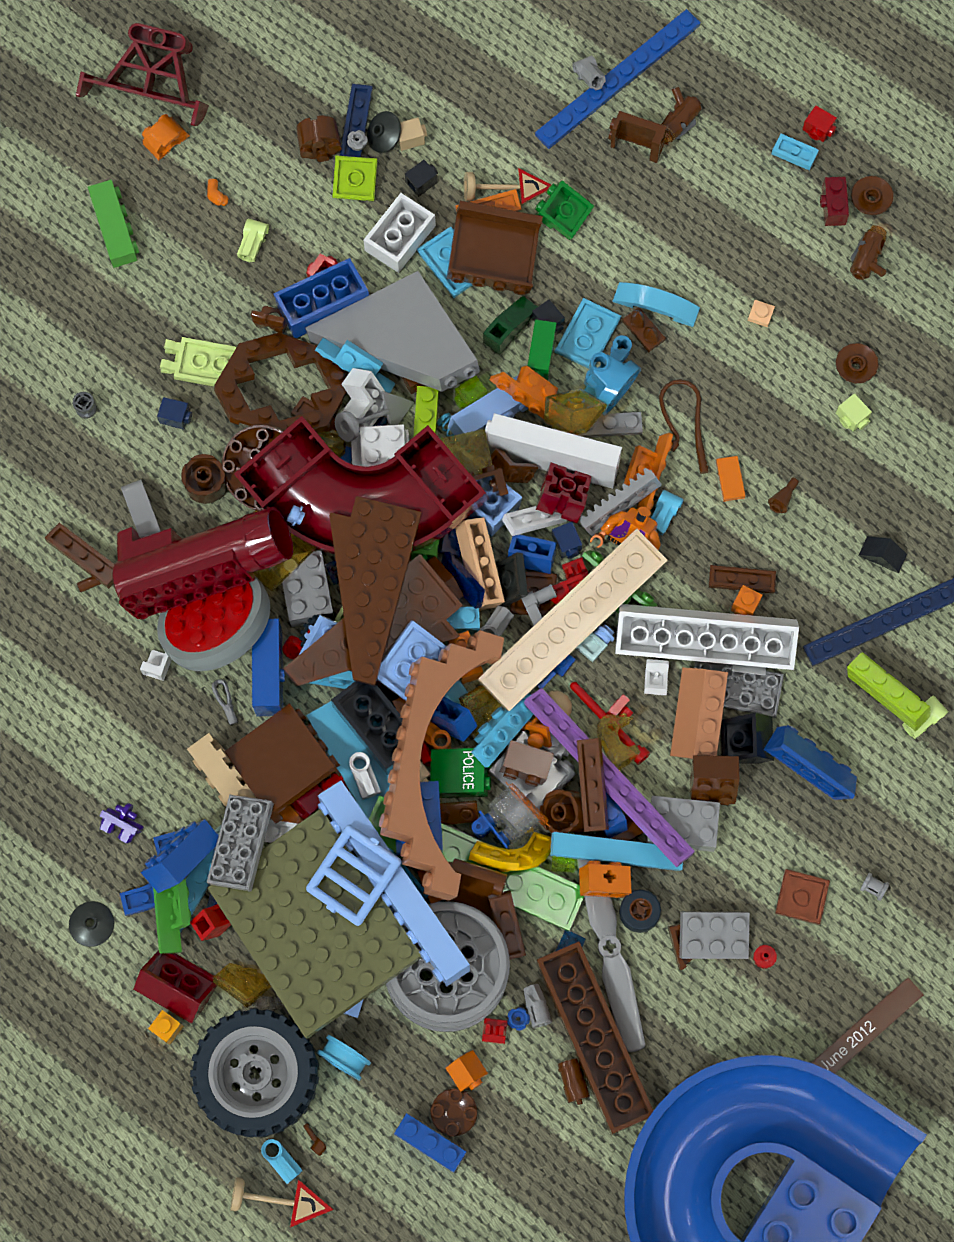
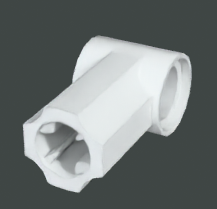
M362 752L353 754L349 765L362 799L381 793L369 757ZM363 759L366 762V766L363 769H357L353 765L354 761Z

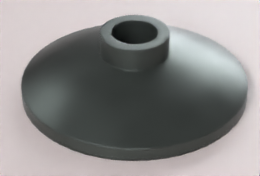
M383 111L378 113L371 120L367 131L370 147L379 153H386L392 150L400 139L401 123L399 118L392 112Z
M95 901L79 905L72 912L69 919L71 936L77 943L87 947L103 944L109 939L114 929V917L110 909L104 904ZM89 919L94 920V925L91 927L86 925Z

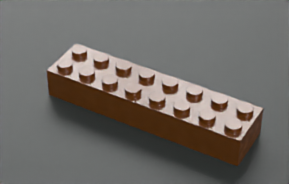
M580 942L537 959L536 964L610 1135L612 1136L646 1121L652 1114L653 1108Z

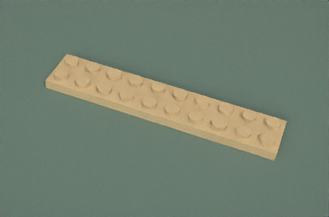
M636 529L516 642L501 659L496 661L479 677L478 681L507 711H510L668 560Z

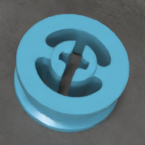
M328 1035L326 1037L328 1040L323 1050H318L317 1054L339 1070L360 1081L361 1071L365 1065L369 1066L371 1062L348 1045Z

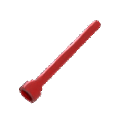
M577 682L570 684L571 690L631 751V759L637 765H640L649 757L651 753L645 746H637Z

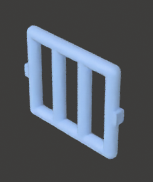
M347 825L306 886V890L326 904L328 910L333 913L337 912L354 925L360 926L399 868L401 859L380 845L381 842L377 839L369 838L353 826ZM350 836L390 863L383 875L343 848ZM337 856L377 882L370 895L330 868ZM324 876H327L364 902L357 914L318 888Z

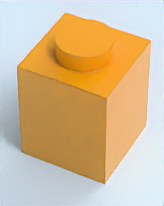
M162 1010L148 1029L170 1045L184 1026Z

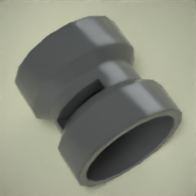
M79 392L74 396L72 404L77 415L84 419L93 417L97 411L93 396L88 392Z

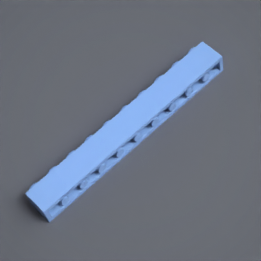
M339 781L318 795L320 801L318 807L324 816L328 814L332 819L330 824L337 834L342 833L347 825H351L369 838L377 839L381 842L380 845L390 851L342 781ZM351 836L345 844L349 852L353 850L358 859L382 875L390 864ZM400 865L380 897L387 907L392 906L395 911L393 916L400 926L405 925L408 930L406 934L411 942L419 945L421 948L419 953L425 963L430 962L434 967L432 972L439 982L443 981L448 986L470 971V964ZM368 877L373 887H375L377 882Z

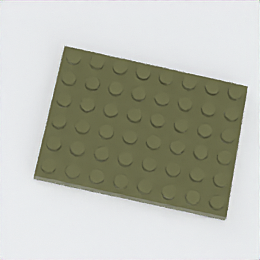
M320 809L262 849L251 892L215 885L207 887L306 1039L422 958L415 944L411 942L402 925L400 926L393 916V912L387 907L381 897L378 898L360 926H356L339 913H333L328 910L326 904L307 892L306 886L340 836L331 826L328 817L324 816ZM337 856L330 868L370 895L374 887L369 881L368 876ZM324 876L318 885L319 889L355 914L359 912L364 904L363 901L327 876Z

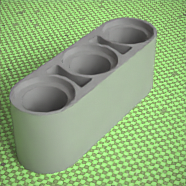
M142 480L122 486L121 490L139 537L144 538L161 532Z

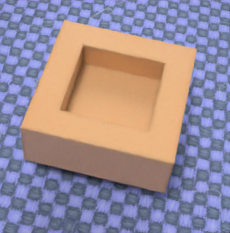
M754 300L748 321L768 327L775 306Z

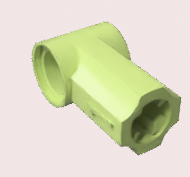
M247 219L243 230L244 237L237 253L238 258L247 262H255L260 246L266 240L264 239L265 234L269 232V224Z
M934 695L925 702L930 706L931 716L917 731H914L906 723L902 724L904 730L914 739L926 731L929 726L935 725L938 720L949 712Z

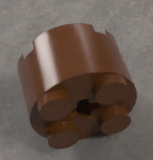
M320 115L317 116L316 120H310L309 117L299 122L296 126L300 156L302 158L317 159L318 162H324L341 150L338 126L334 118Z
M196 455L183 466L181 472L182 482L188 496L192 500L202 504H209L220 500L226 492L225 471L222 464L212 455Z
M553 790L549 792L544 798L543 805L540 806V811L547 817L546 820L548 821L547 824L543 823V827L551 833L559 832L575 835L583 833L584 822L581 792L575 790Z

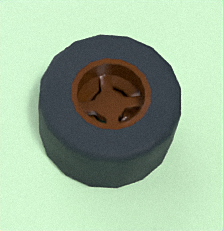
M642 889L634 890L631 894L626 895L621 902L619 910L620 919L630 931L637 933L648 932L655 927L660 919V902L649 891Z

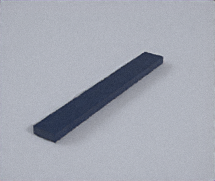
M954 578L804 645L802 648L812 667L953 604Z

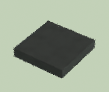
M516 552L496 563L505 601L499 606L506 607L526 597L528 592L523 553Z

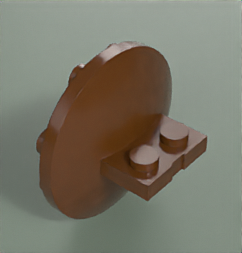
M257 424L239 431L228 442L222 458V467L226 475L225 484L228 490L241 504L257 511L263 510V508L234 473L284 431L273 425Z

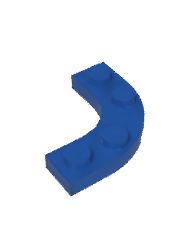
M175 832L153 837L157 855L161 853L159 849L169 840L172 842L176 838L174 836ZM150 883L143 887L120 893L125 916L155 908L154 892Z

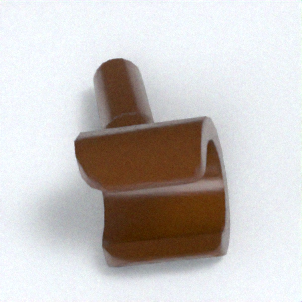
M307 1123L303 1127L314 1141L310 1149L318 1156H321L326 1150V1145L315 1135Z

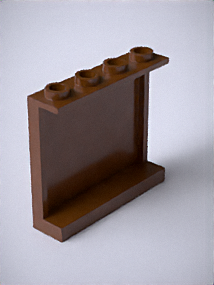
M460 200L456 212L446 279H450L454 283H471L475 287H493L496 291H514L517 295L529 294L533 287L532 277L539 229L543 216Z
M290 703L224 751L256 799L268 800L274 803L270 818L275 824L283 819L279 812L333 772L339 777L342 775L337 769L340 764L335 757L326 754V751L329 750L322 739L317 741L314 737L317 735L315 729L310 723L308 725L304 723L305 715L299 708L295 710Z

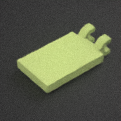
M182 337L181 343L166 339L165 353L176 354L174 362L165 359L161 360V373H174L175 380L214 386L236 347Z

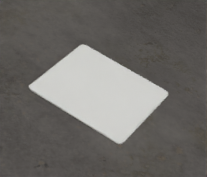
M733 664L732 671L766 675V667Z

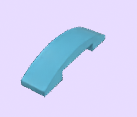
M619 282L613 299L614 303L630 308L637 306L672 317L673 321L691 327L694 326L700 309L697 305L672 293L634 283Z

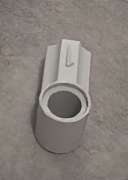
M592 55L572 63L574 73L577 72L579 76L578 80L583 79L589 88L595 90L602 88L606 82L605 75L599 70L597 62Z
M498 605L480 630L501 637L514 618V615L510 610Z

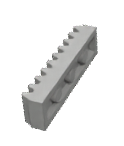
M644 468L645 474L637 473V480L629 479V486L622 484L623 490L616 489V496L609 494V501L602 499V506L595 504L594 512L588 509L587 517L581 514L580 523L585 530L593 536L601 530L600 528L611 515L620 511L626 512L659 488L662 484L652 470Z

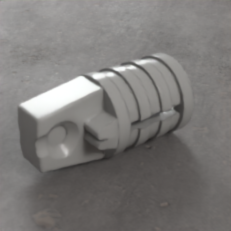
M533 984L524 988L526 1008L532 1022V1028L551 1024V1015L539 984Z

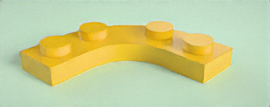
M534 832L528 843L518 849H504L477 841L470 852L469 860L475 861L480 865L497 868L502 872L531 869L542 864L550 854L551 837Z

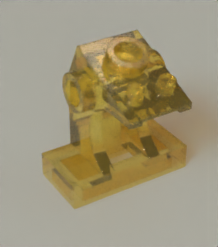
M626 713L621 714V717L617 718L616 715L603 716L597 723V738H601L603 751L618 770L632 764L640 753L636 744L631 747L626 746L619 739L618 730L629 725L630 721L634 719L633 716L627 717Z

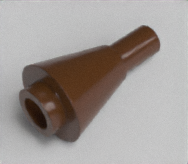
M791 478L786 487L768 499L769 507L773 512H787L793 490L799 483L796 478Z

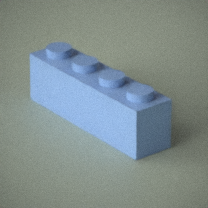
M497 388L451 416L448 428L459 442L465 446L469 442L472 444L480 439L481 435L485 433L488 420H492L494 413L513 418L517 412H524L528 408L522 403L515 401L507 392Z

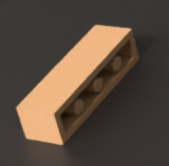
M485 518L464 520L455 530L473 606H479V611L496 608L505 601Z

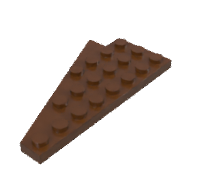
M356 496L351 517L331 512L329 516L353 680L376 686L422 512Z
M421 554L408 564L384 657L411 620L440 642H446L459 637V634L446 619L463 605ZM344 618L283 668L296 686L352 670Z

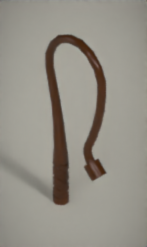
M682 379L672 380L663 387L659 395L662 414L670 430L675 435V440H672V448L670 450L675 452L679 447L680 436L668 417L663 398L670 386L684 384L692 388L696 393L695 446L700 474H706L709 471L701 435L700 392L689 381Z

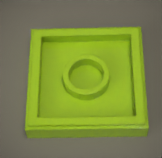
M335 156L332 198L374 201L378 160L374 158Z

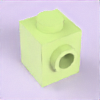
M855 393L839 405L836 411L843 427L846 429L850 428L852 432L857 428L862 430L870 422L869 418L872 413Z

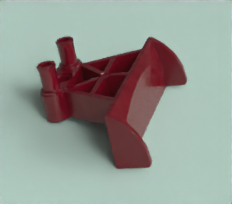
M140 23L132 24L129 27L128 35L133 43L106 79L80 72L76 97H85L93 84L136 96L194 109L191 119L192 126H198L203 121L209 105L196 100L194 102L189 100L181 54L191 53L193 46L189 39L180 33ZM163 34V41L157 44L156 36ZM143 45L171 53L152 66ZM137 52L145 67L130 63ZM174 62L176 75L162 71ZM126 67L147 72L144 88L116 81ZM159 75L177 80L181 98L152 91L155 76Z

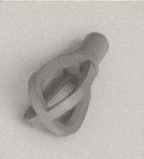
M216 680L212 684V690L217 701L223 707L231 726L238 723V720L233 710L229 687L225 680ZM218 684H222L225 688L227 704L222 701L216 687Z

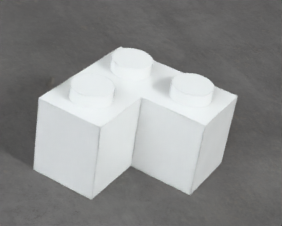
M352 368L342 383V386L351 397V400L342 412H351L358 420L383 411L385 407L381 391L385 392L372 371ZM377 419L360 424L359 428L373 427Z

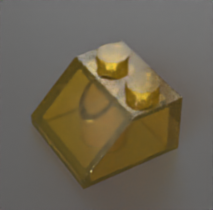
M582 389L546 396L544 421L552 425L553 428L574 435L586 433L604 412L607 404Z

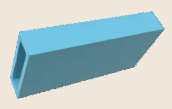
M330 701L306 716L317 732L319 740L322 739L329 750L326 751L328 756L333 755L340 764L337 769L342 774L341 776L350 794L369 819L379 795L384 797L386 792L389 791V774L387 775L332 707ZM360 704V705H359L360 710H361V709H363V710L367 709V705H366V706H363L362 704ZM374 721L373 726L380 727L381 722L377 723L376 721ZM388 738L387 744H394L396 739L391 740ZM357 752L365 753L369 757L381 793L366 799H362L349 765L351 756ZM357 759L353 765L357 769H363L366 766V762L363 759Z

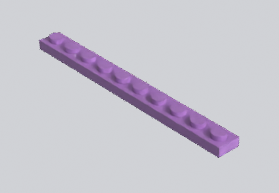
M542 688L526 698L524 704L544 726L549 727V731L578 761L577 740L589 738ZM603 754L606 792L677 868L691 857L695 851Z

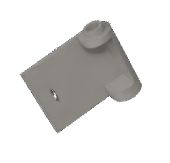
M523 732L515 742L528 745L527 739L529 735ZM504 754L489 770L505 787H509L506 782L511 784L510 787H512L513 783L539 810L545 801V796L549 792L563 790L576 775L573 771L575 767L569 761H557L553 757L547 780L543 785L538 784V787H533L525 784L523 779L510 780L503 777L504 773L499 771Z

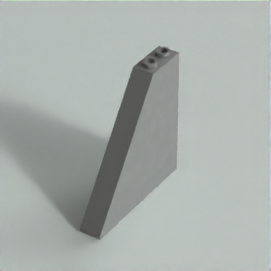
M419 271L305 328L310 342L318 345L322 338H325L339 348H342L346 340L383 362L380 369L439 391L453 388L458 383L470 379L480 372L476 357Z

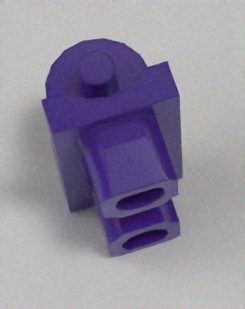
M127 803L125 807L118 804L115 810L108 808L106 811L102 810L100 817L103 818L100 829L106 833H113L117 825L122 828L118 839L127 844L134 839L136 834L142 832L144 826L135 822L138 815L132 812L133 805L131 803Z

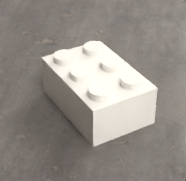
M400 193L363 240L365 251L399 273L416 252L417 248L420 247L435 228V214Z

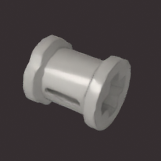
M868 873L860 891H867L876 896L877 900L881 901L890 883H883L872 877L871 873Z

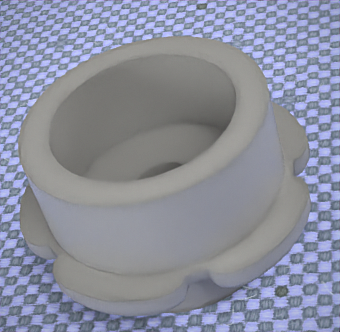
M360 130L352 131L348 135L347 144L353 150H362L368 142L365 133Z

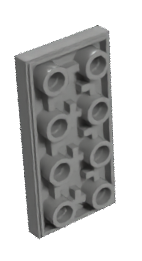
M695 661L694 668L728 672L723 708L747 713L756 712L776 718L784 674L766 671V675L732 671L733 664Z
M229 795L207 879L209 885L252 891L274 805L272 801Z

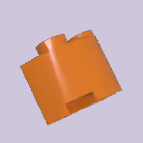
M163 114L158 119V122L152 127L145 128L142 132L144 137L143 145L158 161L166 156L172 147L181 144L190 136L173 117H169L167 114Z

